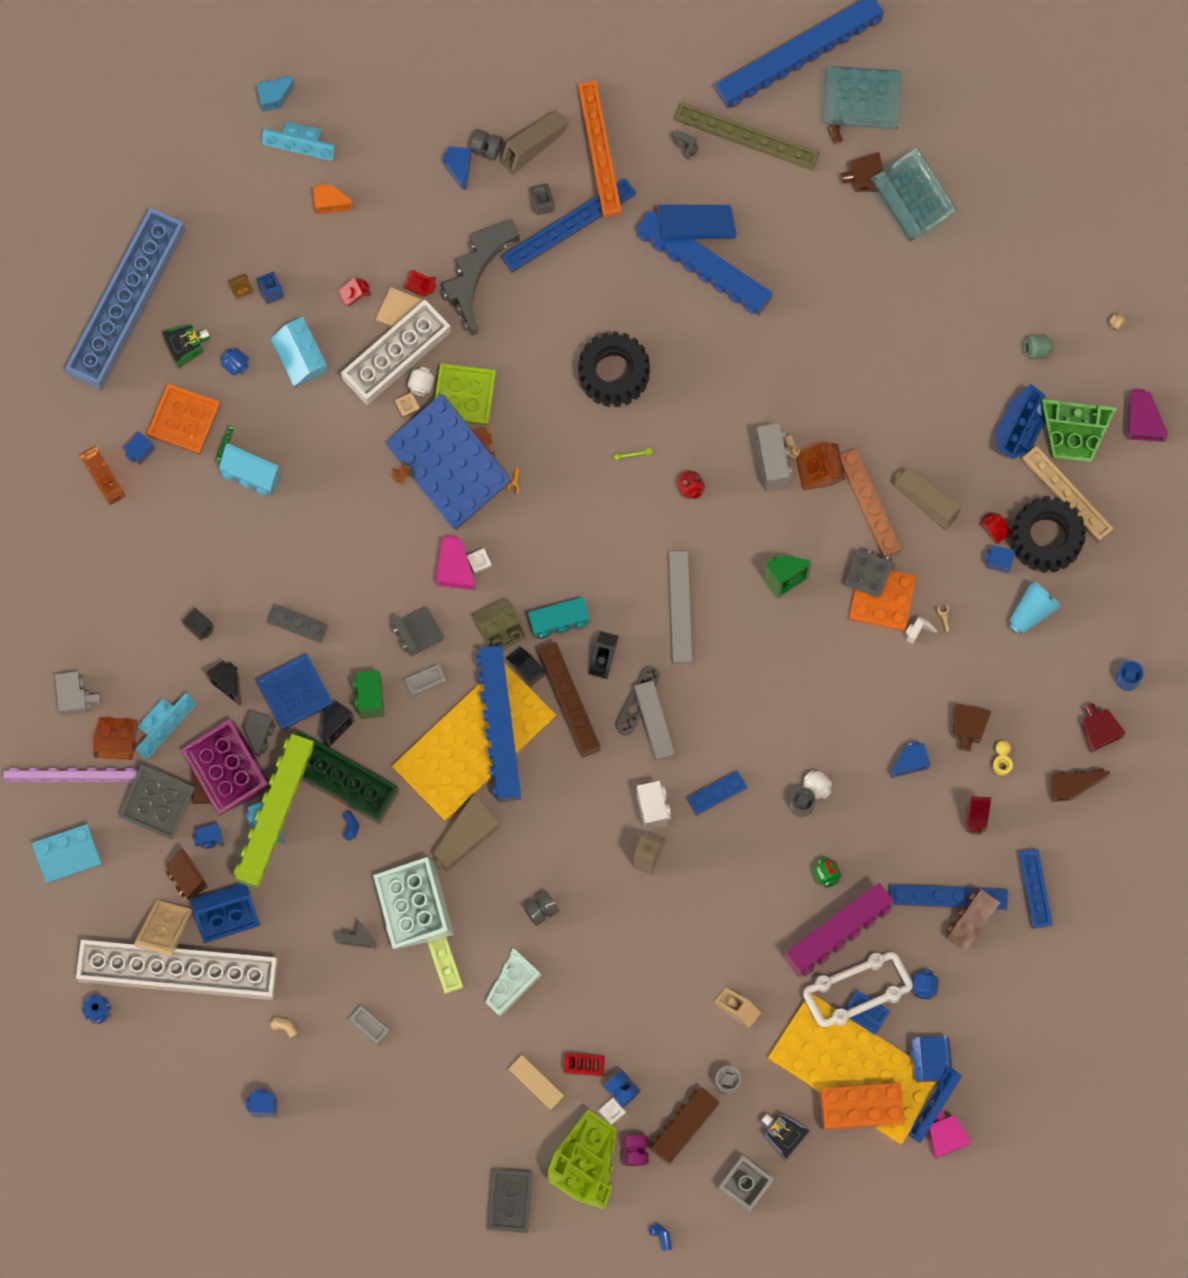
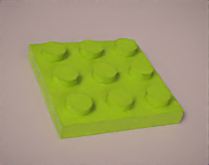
M440 363L435 399L444 394L467 423L489 426L496 370Z

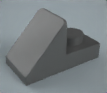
M548 183L530 187L536 215L555 211V202Z
M359 920L356 935H353L354 932L345 930L336 935L337 944L376 949L374 939Z

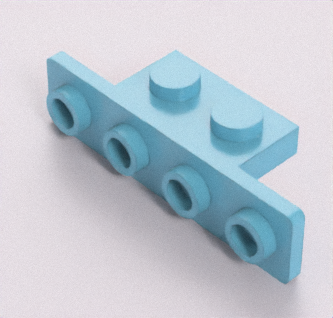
M286 122L282 132L267 128L263 130L262 145L333 161L335 155L334 144L320 141L322 136L321 129L294 122Z
M185 693L174 706L162 698L137 726L141 732L147 735L135 749L143 759L148 760L195 708L197 702L191 695Z

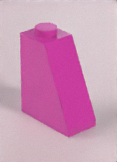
M453 535L442 537L436 579L437 586L475 590V581L462 539H458L457 536Z

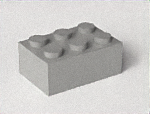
M780 423L758 426L756 431V444L766 492L788 488L789 482L792 481L791 464L787 465L789 458L788 447H784V440H786L785 431L780 428Z

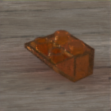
M100 717L93 737L94 757L133 760L138 720Z

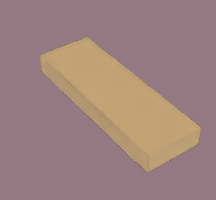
M521 1055L508 1069L550 1111L564 1098V1095L524 1056Z

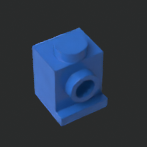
M219 824L195 829L197 835L193 837L196 847L200 846L201 848L204 847V849L216 847L218 843L220 847L224 846Z

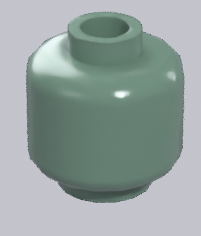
M1045 334L1031 335L1024 343L1025 354L1031 359H1046L1049 357L1050 352L1053 351V342Z

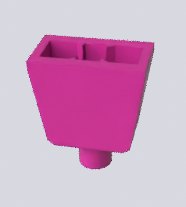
M941 1109L935 1119V1123L928 1130L935 1159L969 1146L972 1143L956 1116L953 1115L946 1118Z

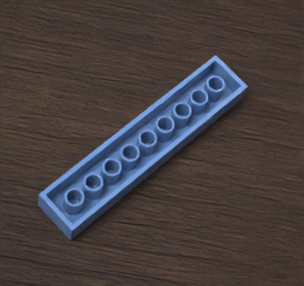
M149 208L65 367L69 377L102 391L186 231L183 222Z

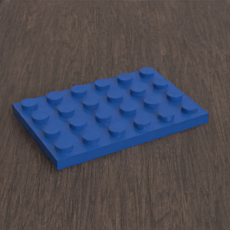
M444 394L438 396L386 442L455 530L513 481Z

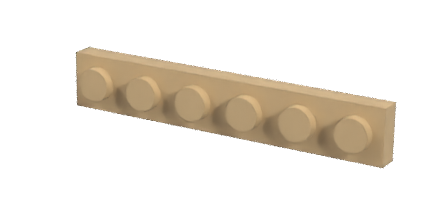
M1038 446L1034 447L1022 458L1025 464L1050 491L1060 498L1062 503L1068 501L1071 503L1070 508L1076 507L1079 511L1077 515L1083 517V526H1086L1087 531L1098 542L1113 531L1114 528Z

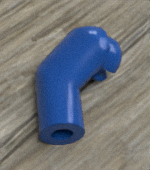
M351 811L343 815L348 824L343 837L348 841L354 839L359 830V823Z
M661 1224L650 1226L649 1233L651 1236L657 1235L660 1238L662 1250H671L672 1245L669 1231Z

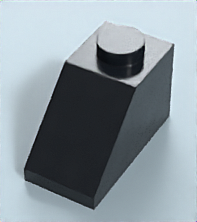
M600 631L589 670L590 675L604 679L608 678L619 636Z
M521 646L506 657V660L529 687H532L545 676V670Z

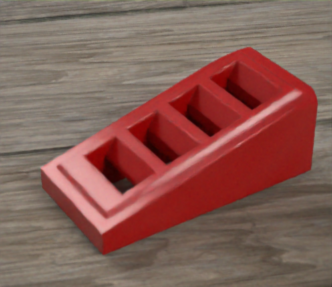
M565 1054V1074L604 1077L605 1056ZM571 1059H575V1069H571ZM579 1060H583V1070H579ZM587 1060H591V1071L587 1070ZM595 1060L599 1061L598 1071H595Z

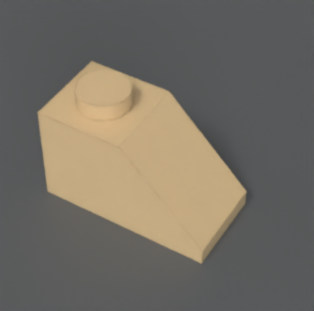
M726 987L714 1001L723 1011L748 1028L751 1027L761 1014L748 999Z

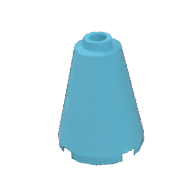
M1033 581L1030 583L1009 620L1012 623L1010 628L1017 634L1019 632L1024 634L1056 612L1061 605L1045 589Z

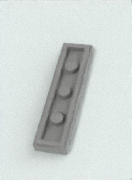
M650 681L635 685L634 689L655 760L675 755L654 682Z

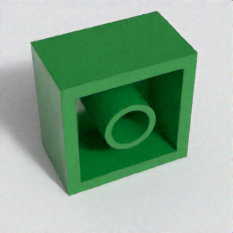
M380 671L356 672L357 678L353 679L355 695H358V697H355L357 713H360L361 719L385 717Z

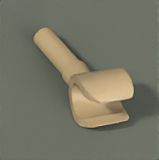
M945 604L946 612H941L938 606L937 615L942 618L945 632L948 633L950 632L947 618L949 607Z

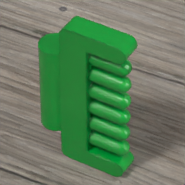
M231 425L226 435H224L217 452L215 462L218 464L221 463L227 443H230L235 429Z

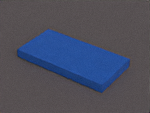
M658 205L657 209L663 239L736 238L737 234L731 205Z

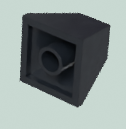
M221 661L208 670L206 675L213 686L240 706L242 699L240 678L237 672L238 668L230 662L227 664Z
M338 702L334 705H329L324 711L326 714L323 720V740L325 746L329 748L355 722L353 712Z

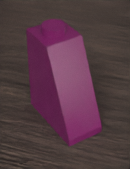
M1144 389L1131 391L1128 405L1127 440L1165 442L1168 432L1151 392H1145Z

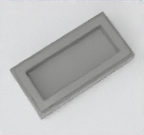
M440 664L404 678L411 697L447 682Z
M362 1005L348 1019L377 1046L391 1031Z

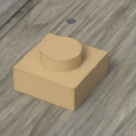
M412 392L395 400L403 418L420 411Z

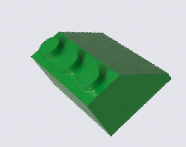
M781 555L778 558L775 556L767 562L764 581L778 599L808 579L811 561Z

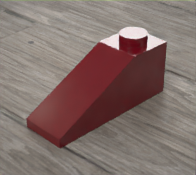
M971 796L966 807V831H970V834L980 835L986 831L991 797Z

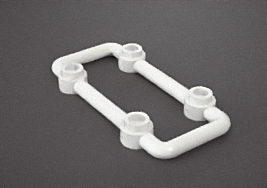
M891 951L882 955L872 953L868 957V961L830 977L825 975L817 977L814 984L804 989L803 996L814 1018L821 1027H829L834 1024L844 1026L848 1022V1018L887 1001L897 1003L901 999V995L911 991L913 982L897 953ZM890 959L893 961L905 983L904 986L900 988L890 986L887 988L886 993L849 1010L837 1009L832 1017L828 1019L823 1018L811 993L815 991L825 993L836 982L869 968L879 970L882 968L883 962Z

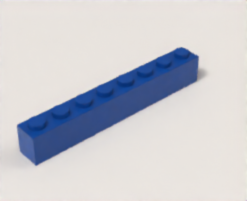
M651 210L637 227L638 237L642 241L650 242L657 251L669 255L668 257L673 262L681 263L688 272H694L699 275L703 282H709L714 285L718 292L730 296L734 303H740L745 306L749 313H755L759 316L771 301L773 292L694 239H663L659 216Z
M502 645L479 648L480 654L476 655L477 666L482 667V673H478L480 685L484 684L481 698L482 703H486L487 710H483L484 722L489 723V729H485L487 741L491 740V748H488L489 759H493L494 766L490 767L491 778L496 779V785H493L494 797H498V802L521 800Z

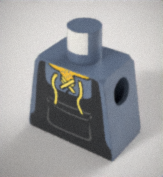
M767 1113L761 1120V1123L769 1129L764 1138L784 1161L789 1158L810 1132L808 1128L784 1114L776 1120Z

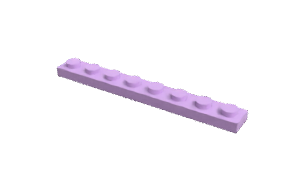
M9 768V771H3V779L5 782L133 783L138 771L135 768H126L125 771H117L116 768H106V771H98L97 768H87L86 771H79L77 768H68L67 771H59L58 768H48V771H40L39 768H29L28 771H21L20 768Z

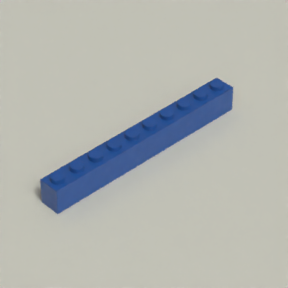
M861 0L718 82L715 91L726 108L735 107L746 97L751 98L760 89L770 87L774 81L786 78L793 70H800L805 63L817 60L824 52L829 53L838 44H844L852 36L862 34L869 26L878 25L882 21L884 11L876 0Z

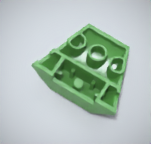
M1042 399L1053 458L1092 462L1117 407Z

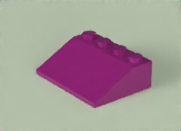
M231 719L181 749L218 815L260 796L271 788V785H269L270 780L238 725Z

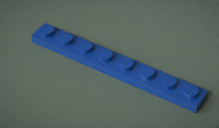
M626 178L616 184L620 205L636 196L635 190ZM596 196L502 255V260L512 273L601 218L603 212L600 196Z

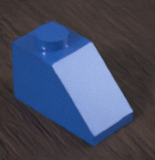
M449 146L448 152L444 153L443 163H446L447 171L462 190H466L472 156L471 149Z
M912 742L908 744V747H905L891 772V778L929 769L930 761L924 743Z

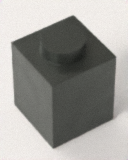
M196 608L182 621L183 625L200 641L203 638H208L213 632L214 626L212 622Z

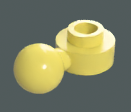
M999 741L995 747L999 756L993 762V771L999 776H1006L1013 767L1012 760L1007 756L1011 751V746L1007 741ZM1003 764L1005 769H1000L999 765Z

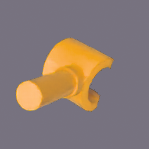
M515 469L513 481L507 487L509 493L512 486L517 487L516 494L519 492L517 485L519 469Z

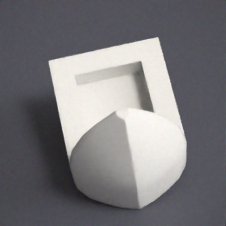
M919 616L914 625H909L905 633L908 635L906 641L914 644L922 628L933 633H937V630L927 619Z

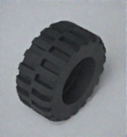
M613 331V335H608L605 332L602 333L601 338H598V336L592 338V343L588 342L584 346V351H581L580 360L578 361L580 385L583 390H586V395L589 398H594V402L598 404L604 402V406L610 407V404H615V407H621V403L625 402L628 405L633 398L637 400L640 397V393L645 391L650 377L649 356L645 353L644 346L642 344L639 345L635 337L631 340L629 334L623 333V336L615 331ZM619 356L631 364L632 372L622 382L609 383L597 375V364L606 357Z
M1044 496L1042 500L1039 498L1033 499L1031 504H1025L1023 509L1018 512L1011 530L1012 548L1016 549L1015 555L1017 558H1022V563L1025 566L1030 564L1032 565L1031 569L1036 571L1037 568L1042 569L1041 572L1047 573L1048 570L1057 572L1060 568H1067L1070 563L1076 560L1085 542L1086 526H1083V517L1077 515L1079 511L1076 507L1073 509L1069 507L1071 503L1068 501L1062 503L1058 497L1050 500L1049 496ZM1041 520L1056 522L1063 528L1066 534L1065 543L1057 549H1045L1038 546L1030 534L1033 524Z

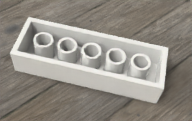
M424 300L341 372L342 380L368 406L451 333V327Z

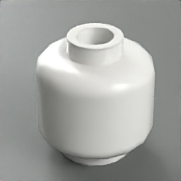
M425 367L412 370L407 384L410 392L417 396L429 394L434 382V376Z
M811 771L804 778V787L811 789L816 799H825L831 794L832 781L822 771Z

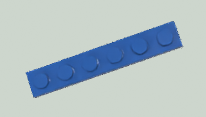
M891 884L890 896L894 900L892 905L961 908L963 905L965 907L968 905L970 894L974 889L977 891L979 888ZM981 888L1000 902L996 910H1007L1008 890Z

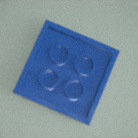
M308 654L256 679L282 731L325 710L329 705L333 704Z

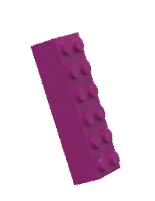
M879 882L787 951L784 960L798 978L801 975L806 977L814 970L813 968L817 963L822 965L829 959L830 953L833 951L835 954L845 947L846 941L850 940L852 942L860 936L859 933H861L862 929L868 930L871 928L879 916L881 918L887 916L891 912L894 900Z

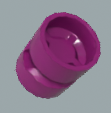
M632 1135L622 1137L623 1149L626 1150L623 1154L624 1166L648 1165L649 1154L645 1151L648 1148V1136Z

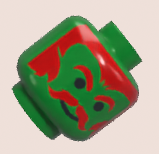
M827 857L818 860L817 865L813 868L818 884L825 886V888L838 884L842 876L835 860H828Z

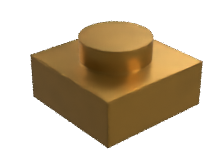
M246 273L228 280L236 299L254 292Z

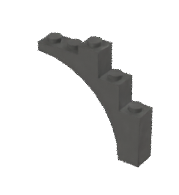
M513 219L471 234V242L469 244L474 253L458 258V266H455L459 277L443 283L444 290L441 292L444 300L449 301L450 306L455 305L458 314L463 315V326L466 331H470L471 336L478 334L473 303L475 290L482 273L499 253L520 241Z

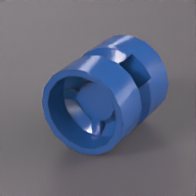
M1135 661L1124 662L1116 674L1117 686L1124 691L1135 690L1144 676L1142 666Z
M623 1070L604 1085V1088L610 1095H615L614 1100L621 1108L630 1103L641 1092L635 1083L629 1082L630 1078Z

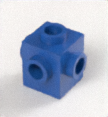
M97 994L87 997V1001L83 1002L85 1008L82 1009L86 1020L90 1019L93 1024H100L108 1020L107 1018L111 1016L109 1010L112 1009L108 998L104 999L102 995L98 996ZM99 1005L97 1011L92 1010L93 1007Z

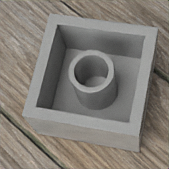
M742 1155L720 1184L718 1190L750 1214L775 1179Z

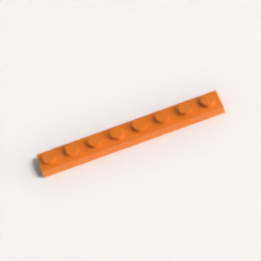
M597 82L580 83L578 87L603 217L622 215Z

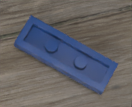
M736 771L693 794L687 800L697 816L746 790L747 786L740 773Z

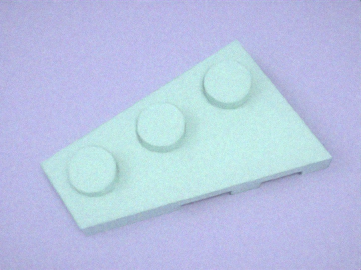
M513 948L500 977L495 982L486 1000V1004L501 1017L542 976L541 973Z

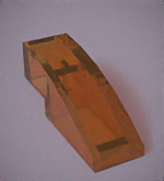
M96 445L79 455L109 506L126 497Z

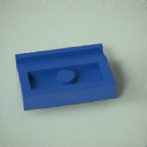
M857 990L845 1010H849L872 999ZM878 1005L849 1019L873 1035H876L891 1011L882 1005Z

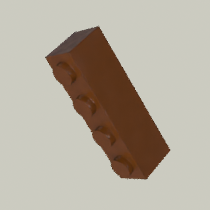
M702 1087L699 1090H693L688 1097L690 1099L686 1106L682 1104L676 1111L678 1116L674 1121L670 1119L663 1127L665 1132L661 1136L657 1135L650 1143L653 1145L651 1151L668 1165L672 1163L720 1103Z

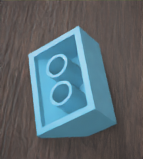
M303 317L284 325L270 338L294 388L328 372L327 364Z
M226 444L219 466L222 477L228 481H232V479L238 481V484L244 488L249 489L251 487L262 496L269 495L272 497L282 477L279 466L231 444Z
M88 824L32 843L46 883L102 865L91 828Z

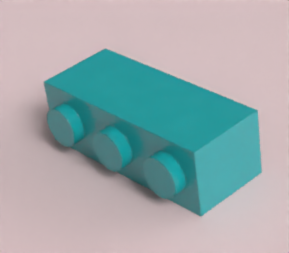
M584 597L528 612L534 638L539 637V639L548 638L550 634L556 632L563 634L568 632V629L575 627L576 629H582L587 627V624H590V617Z

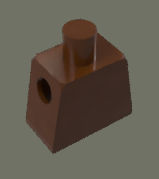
M880 152L853 160L850 165L851 171L841 173L842 183L853 182L856 192H885L886 181Z
M960 704L954 705L953 738L961 740L960 750L971 751L972 742L980 743L991 710Z

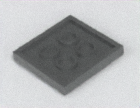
M142 763L118 817L172 840L196 786Z

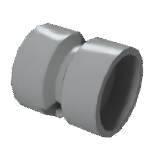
M732 1066L720 1068L715 1077L716 1089L724 1095L735 1093L741 1083L740 1072Z

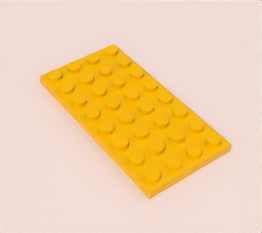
M505 664L517 755L557 715ZM484 684L477 685L392 765L393 770L445 822L491 779L490 767L494 766L493 759H489L488 748H491V740L487 741L485 729H489V723L484 722L483 710H487L486 703H482L481 698Z
M811 993L823 1018L828 1019L832 1017L837 1009ZM806 1000L768 1057L770 1061L819 1093L821 1089L901 1083L905 1123L902 1126L875 1128L899 1145H902L916 1118L940 1082H916L913 1073L915 1068L914 1061L910 1056L879 1036L873 1035L849 1018L844 1026L834 1024L829 1027H821L814 1018Z

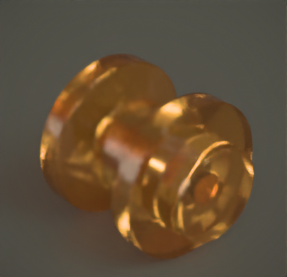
M405 461L401 462L402 467L400 469H392L393 474H391V477L396 484L401 483L404 485L405 478L408 476L413 478L415 476Z

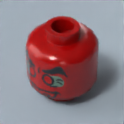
M688 470L679 476L677 485L685 498L697 499L702 495L705 484L698 472Z

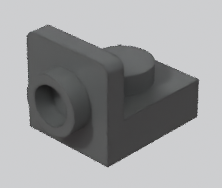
M676 130L673 142L679 148H688L686 159L689 160L691 155L695 156L698 150L697 138Z

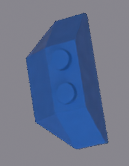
M1029 384L1010 401L995 432L998 450L1010 459L1026 455L1032 450L1046 421L1042 404L1045 394L1032 384Z

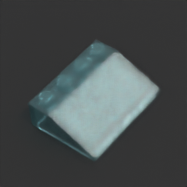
M828 66L824 124L898 129L902 71Z
M918 147L870 178L909 241L924 235L957 210Z

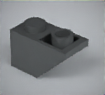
M250 711L244 730L256 756L260 758L262 753L265 754L269 744L267 739L269 735H273L275 725L273 718Z

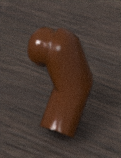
M842 116L835 117L829 127L834 144L843 141L839 131L841 126L845 125V120Z

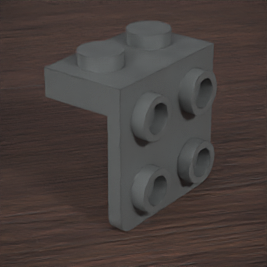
M864 548L863 551L858 549L845 584L869 595L880 597L891 570H894L896 564L892 562L893 558L882 554L880 558L874 555L875 551Z
M427 607L403 619L399 615L392 618V630L396 636H400L402 639L400 644L405 652L408 651L411 657L444 639L441 630Z

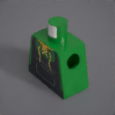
M192 324L162 331L178 368L204 352L201 343L210 339L206 329L196 333Z

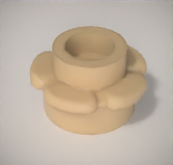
M1115 313L1109 322L1112 324L1111 328L1120 330L1126 321V317L1123 316V313Z

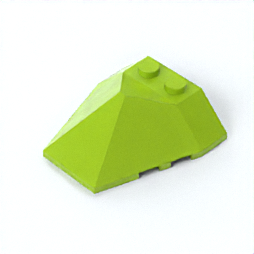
M587 1110L555 1152L548 1170L549 1183L575 1201L606 1209L612 1192L610 1173L614 1169V1166H611L612 1154H615L617 1129L591 1110Z

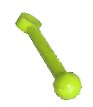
M647 448L645 451L633 453L614 454V459L620 460L621 458L644 454L651 456L653 450Z

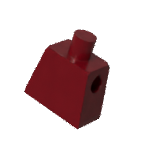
M1094 703L1084 707L1088 717L1083 719L1081 726L1090 753L1125 736V731L1108 709L1098 712Z

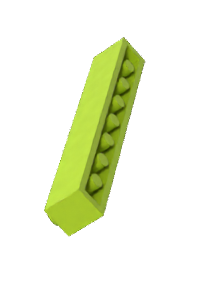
M292 734L290 739H286L283 749H285L284 755L279 757L276 767H278L276 775L272 774L269 785H271L269 793L265 792L262 803H264L262 811L258 810L255 821H257L255 829L251 828L248 839H250L248 847L244 846L241 857H243L241 865L237 864L235 868L236 882L259 890L314 749V741Z

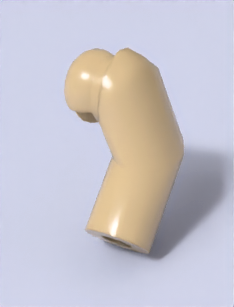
M792 435L786 436L784 442L786 447H788L789 458L795 459L800 454V449L796 447Z
M275 1017L270 1022V1027L273 1030L284 1029L290 1039L299 1034L290 1019Z

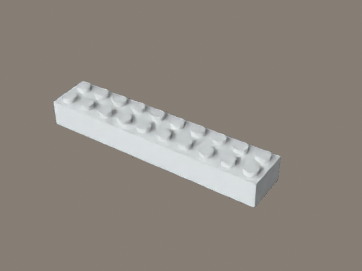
M81 940L76 979L80 983L274 1000L278 960L275 957L175 949L173 955L169 956L135 947L133 944Z

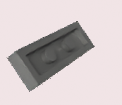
M274 604L267 620L271 625L318 643L322 642L328 628L326 623Z

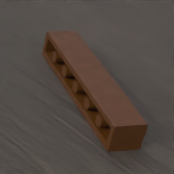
M557 642L539 648V656L582 758L599 752V741Z

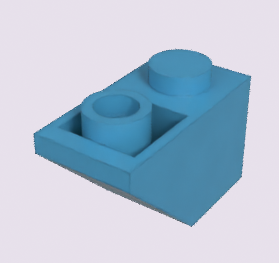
M283 76L278 80H266L257 84L263 112L282 107L295 87L293 77Z

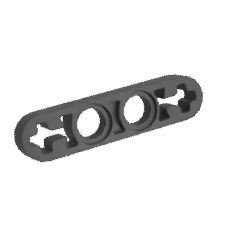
M652 666L645 668L636 685L643 684L641 683L642 681L646 683L648 680V675L646 674L654 672L656 678H652L650 681H653L656 687L660 678L658 669ZM635 689L617 723L618 732L624 736L630 735L634 731L642 715L641 709L637 714H631L628 710L631 705H637L640 708ZM628 717L632 718L629 722L630 729L622 730L621 723L625 724Z

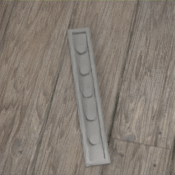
M669 551L673 664L692 663L688 551Z

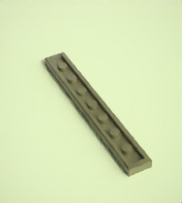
M681 102L674 118L677 122L813 171L819 156V152L683 102Z

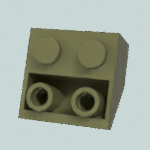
M508 598L473 614L488 647L502 645V648L505 649L527 638L515 608Z

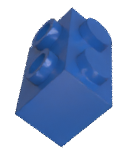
M255 1089V1092H250V1097L246 1098V1109L252 1117L277 1118V1097L275 1093H269L266 1089Z

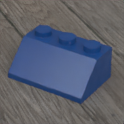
M239 884L191 900L193 913L204 943L260 926L247 885Z

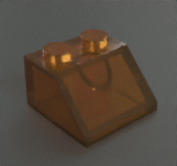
M821 442L800 452L796 458L803 490L832 486L845 480L839 446L836 443Z

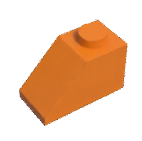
M319 184L317 187H313L317 215L353 210L352 200L334 186Z

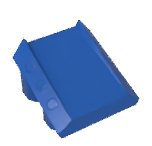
M945 1035L944 1037H918L912 1040L913 1047L909 1054L910 1058L914 1061L915 1068L913 1073L916 1082L940 1081L948 1067H952L950 1039Z

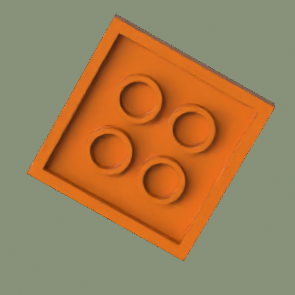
M167 383L148 429L147 436L200 455L221 403Z
M891 571L880 597H875L855 589L849 620L905 632L917 576Z

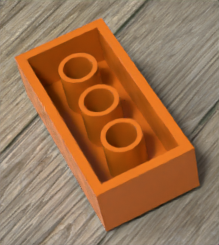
M901 1083L825 1088L820 1091L824 1131L902 1126L905 1123Z

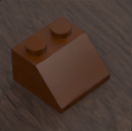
M181 849L166 864L168 869L166 874L171 882L174 880L179 886L176 889L182 898L186 896L190 900L208 888L205 880L184 849Z

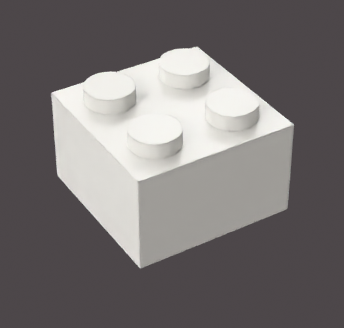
M660 781L638 785L636 795L645 831L668 826V820L671 819L669 804L665 805L664 802L667 797L665 786H661Z

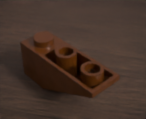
M1099 768L1085 773V770H1076L1073 772L1074 774H1066L1064 771L1055 772L1050 778L1052 802L1075 799L1108 778L1110 771H1104L1103 768Z

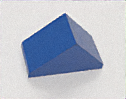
M274 271L256 278L267 304L284 298L282 286Z

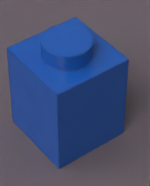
M138 432L124 447L125 457L130 462H137L141 465L155 450L154 444Z
M993 545L991 551L987 550L985 561L988 562L987 568L1009 574L1015 550Z

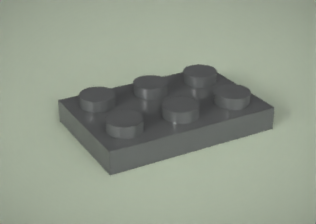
M493 1170L488 1230L528 1233L533 1172Z

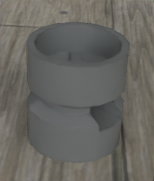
M477 129L471 143V152L479 155L484 153L485 157L496 160L503 143V137L495 134L489 136L488 132Z
M807 787L795 789L789 803L792 813L799 817L811 814L816 802L814 792Z
M546 890L537 896L536 901L531 899L523 905V908L536 927L546 921V916L552 917L559 912L557 905Z

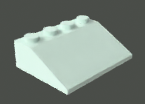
M426 857L373 875L393 949L436 941L454 935L435 862L432 859Z

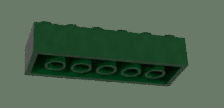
M298 730L295 735L314 741L315 745L302 781L380 824L399 793L398 786Z

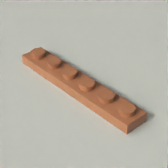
M857 449L839 455L840 463L881 554L891 556L901 552L902 549Z

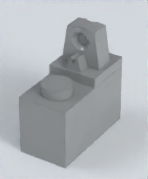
M78 671L55 674L58 710L61 716L88 713V710L92 709L91 706L101 704L100 694L90 695V692L82 690V688H85L84 677H80Z

